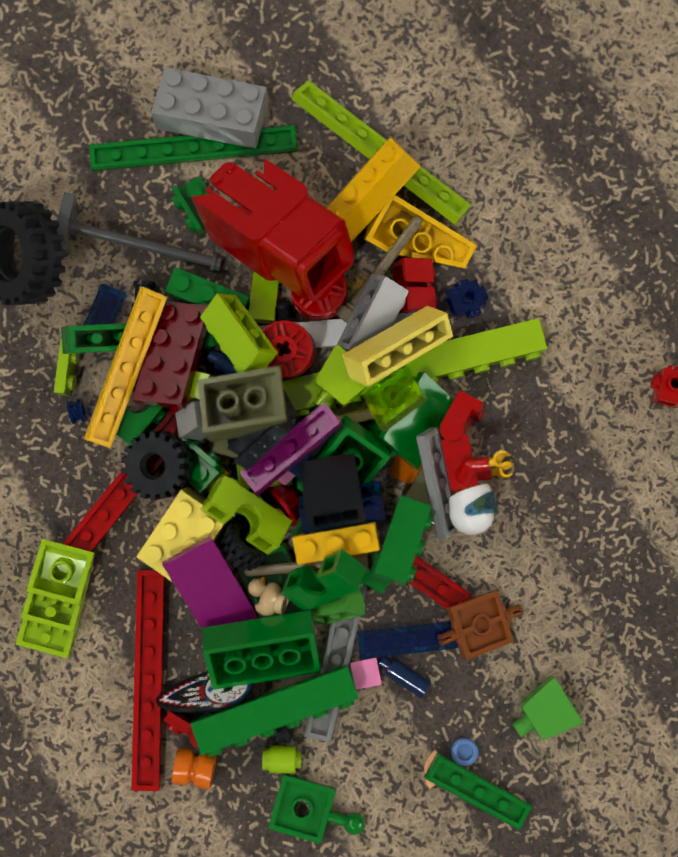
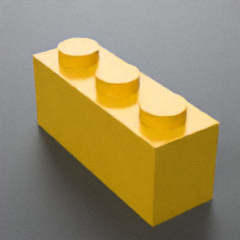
M376 520L299 533L292 537L297 565L323 561L325 556L344 549L350 555L379 551L381 547Z

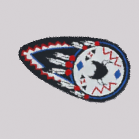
M208 671L167 688L157 696L156 703L160 708L175 712L211 713L239 706L246 701L252 693L253 684L213 690Z

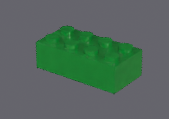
M311 610L202 628L203 654L213 690L321 673Z

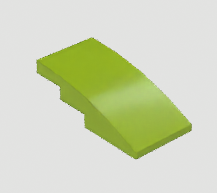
M45 539L41 540L26 590L28 595L22 611L21 618L23 620L15 645L69 658L87 593L95 553Z

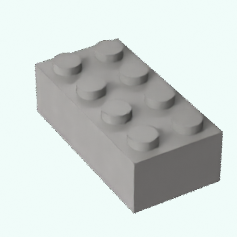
M165 67L151 112L155 128L256 149L268 107L267 88Z

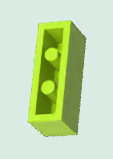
M217 293L200 316L207 326L208 332L217 340L220 349L228 356L238 373L265 369L278 353L236 295Z

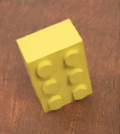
M186 487L180 490L136 557L172 582L162 565V561L210 535L215 542L229 520L222 525L200 509L206 499L191 488Z

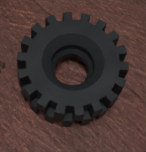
M169 431L142 433L139 437L133 438L130 441L131 446L125 447L124 452L128 453V455L121 457V463H126V468H121V473L127 474L128 478L124 482L126 485H133L130 490L134 494L141 493L139 497L143 499L159 500L177 495L181 489L189 485L186 481L192 479L194 474L189 472L190 468H194V462H189V457H192L193 453L192 450L186 451L185 448L188 444L186 441H179V435L170 434L171 432ZM153 455H159L165 461V471L160 476L153 475L149 470L148 462Z

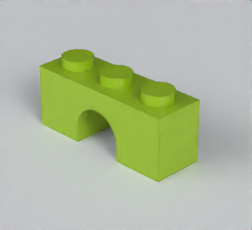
M226 475L214 484L200 509L222 525L231 519L235 513L244 515L250 523V532L245 540L267 555L280 546L292 523V520L286 517L284 512L273 508L264 502L260 496L251 493L242 487L237 480Z

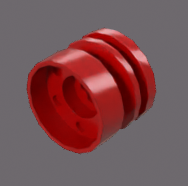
M342 275L314 302L304 300L291 290L292 302L296 312L307 321L335 319L337 317L335 312L341 305L346 304V280Z
M276 321L262 331L278 352L266 368L280 366L282 379L289 380L306 375L313 367L317 357L316 344L312 336L299 324L291 321ZM290 343L288 348L291 350V353L289 355L283 354L281 357L282 351L279 349L280 346H286Z

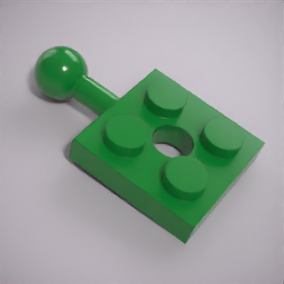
M283 774L268 829L321 844L327 822L344 826L349 834L358 835L365 829V819L357 812L346 816L330 811L336 788L293 775ZM297 802H307L310 806V811L306 815H298L294 810Z

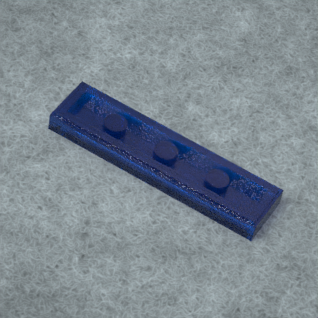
M450 621L357 632L360 660L459 648L455 641L441 646L439 643L441 639L437 638L439 634L451 630Z

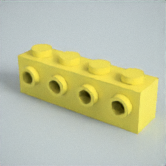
M426 306L342 354L349 378L369 387L452 338L453 334L448 314Z

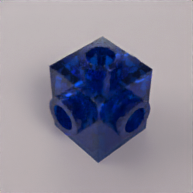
M469 279L461 280L454 284L455 288L446 292L445 298L454 320L464 316L467 319H471L482 314L481 310L484 309L487 304L486 300H488L484 286H479L477 279L469 282Z

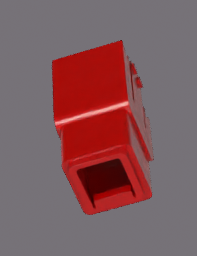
M264 159V174L258 170L254 173L257 177L271 185L273 189L232 162L223 164L211 175L210 182L212 186L240 204V206L237 208L209 187L205 189L208 193L207 195L191 197L209 238L265 280H278L304 300L316 301L353 264L354 251L345 220L309 196L307 187L267 159Z

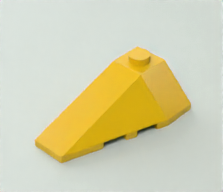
M396 195L367 225L364 240L387 253L410 221L416 216L420 217L422 220L421 226L399 255L410 258L432 259V262L466 268L477 247L473 242Z

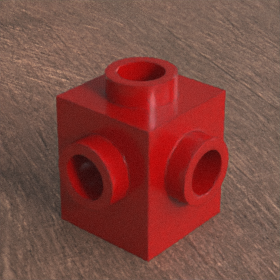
M668 365L667 368L659 370L658 374L654 373L650 388L653 389L651 402L678 408L677 366Z

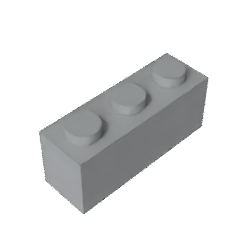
M371 274L337 344L348 352L393 326L399 311L405 304V298L409 290L386 276Z

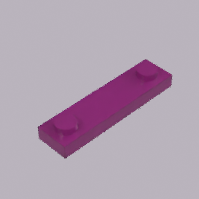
M323 403L291 429L288 435L249 470L243 469L240 474L259 496L343 426V424L328 406Z

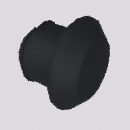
M280 302L276 306V321L293 322L297 318V315L292 312L291 303Z
M286 725L277 728V733L270 736H275L272 739L274 744H279L283 741L289 744L292 739L290 729H287Z

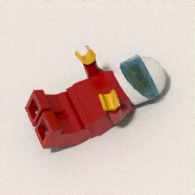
M459 390L440 426L441 438L443 439L441 444L453 494L449 498V516L452 525L459 532L466 535H476L485 532L492 525L494 516L499 514L495 491L491 490L489 484L478 485V481L491 480L492 476H497L498 478L510 477L513 473L505 475L502 469H510L512 463L509 461L502 462V459L511 456V454L500 450L490 459L488 456L473 458L469 438L466 433L474 419L481 422L484 417V402Z

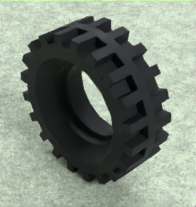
M34 201L0 202V300H2L1 304L14 306L47 302V297H54L56 294L54 287H60L62 284L59 275L60 273H65L66 268L62 265V257H66V251L61 249V242L65 241L64 236L58 235L57 228L60 226L58 221L51 220L53 213L50 209H43L44 205L41 203H34ZM15 235L18 236L22 248V265L19 273L14 260Z

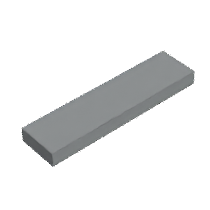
M433 427L425 430L416 438L438 539H447L457 531L452 525L449 516V498L453 494L448 478L438 427Z

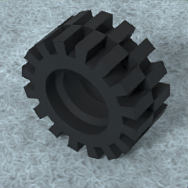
M236 519L219 537L220 542L218 545L222 547L220 551L222 555H227L225 559L228 562L230 560L233 561L232 565L234 567L240 565V570H245L246 568L248 571L255 570L268 555L245 540L250 532L249 521L247 523L246 519H241L240 521Z

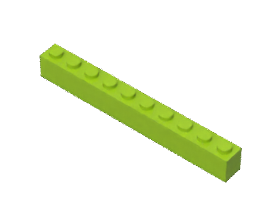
M537 318L445 341L375 382L349 405L362 402L361 397L369 395L372 396V399L385 397L388 395L387 391L397 389L398 393L406 392L419 372H425L432 380L439 383L438 378L448 376L449 380H455L464 377V372L474 370L475 374L489 371L490 366L500 364L501 368L516 364L515 359L525 357L526 361L541 358V353L547 350L540 319ZM320 372L282 381L283 388L298 414L297 418L308 416L310 410L318 408L313 404V401L322 392L315 385V380ZM334 402V403L330 406L329 409H330V410L335 409V408H336V405H335V404H337V403Z

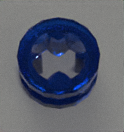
M77 399L75 403L67 401V410L71 423L73 425L77 424L78 420L86 422L87 417L82 399Z

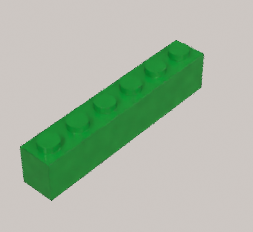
M343 665L248 699L234 708L215 711L195 718L190 724L201 756L208 754L209 757H213L223 753L224 747L234 744L235 748L250 743V738L260 735L261 738L269 737L277 733L276 729L286 725L287 729L301 725L304 718L310 716L313 719L324 717L329 714L328 710L338 706L339 710L354 705V700L359 699L349 668L347 665Z

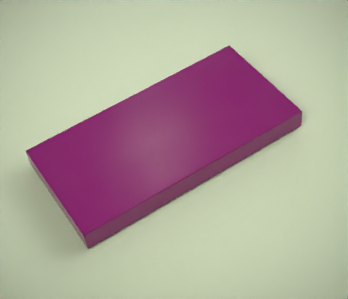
M211 535L162 561L165 571L201 628L259 619L257 612Z

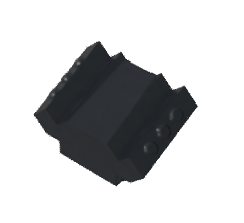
M284 388L287 421L238 438L227 439V448L238 454L234 463L246 470H249L288 435L295 426L298 414Z

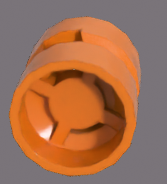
M179 747L173 767L172 784L188 786L193 781L195 787L210 790L217 755L209 757L208 754L202 756L199 754L196 756L194 750Z

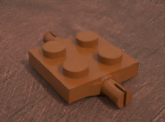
M498 590L489 591L446 607L451 622V630L439 634L437 638L441 639L439 640L441 646L455 641L459 646L462 659L469 660L514 642L510 631V619L523 615V611H518L522 607L518 604L506 609L501 603Z

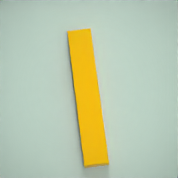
M140 287L84 436L85 440L108 448L112 447L167 296L145 287Z

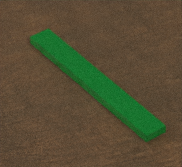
M295 125L262 128L256 149L184 135L90 144L89 152L91 171L95 172L298 152Z

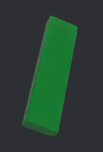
M436 753L424 776L426 780L518 830L523 826L533 807L530 803L439 753Z

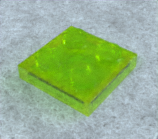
M407 364L386 376L363 394L378 427L383 432L396 425L428 400Z

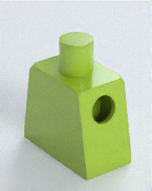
M338 344L333 348L315 380V385L322 390L313 401V404L317 407L325 403L330 408L336 402L342 408H345L369 388L349 378L342 356L347 351Z

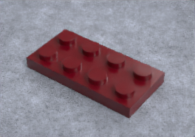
M165 302L143 361L132 400L138 404L185 409L207 332V326L200 316L208 305Z

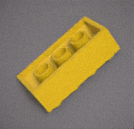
M390 136L326 208L345 220L352 242L421 166Z

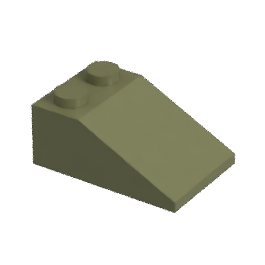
M280 366L198 380L202 431L211 442L238 438L287 421Z

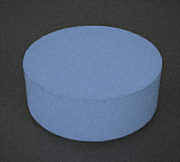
M459 738L452 744L451 756L457 764L469 766L478 758V747L473 740Z

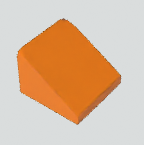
M396 455L387 474L411 486L421 466L419 469H414Z

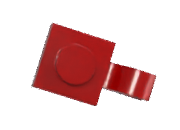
M169 711L163 720L168 723L166 727L178 735L181 732L186 735L188 734L192 746L199 749L190 724L192 720L180 712Z

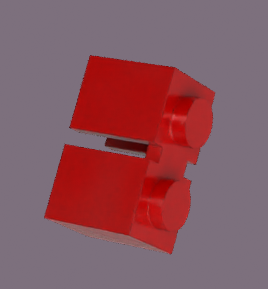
M403 258L393 263V281L409 290L405 298V304L398 314L417 312L426 306L436 309L437 295L435 294V288L432 287V283L435 280V269L433 268L432 259Z

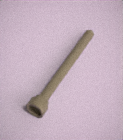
M416 216L410 221L371 274L382 276L385 274L421 226L422 220L420 217ZM370 276L350 303L346 302L345 305H341L335 312L346 323H348Z
M370 552L352 555L353 558L366 567L365 572H371L372 560ZM322 561L306 564L313 570L319 571ZM297 562L262 564L255 570L248 571L246 568L243 572L246 576L285 574L306 564L297 565Z

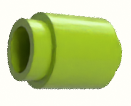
M270 745V748H263L262 770L277 774H295L296 768H301V751H296V746Z

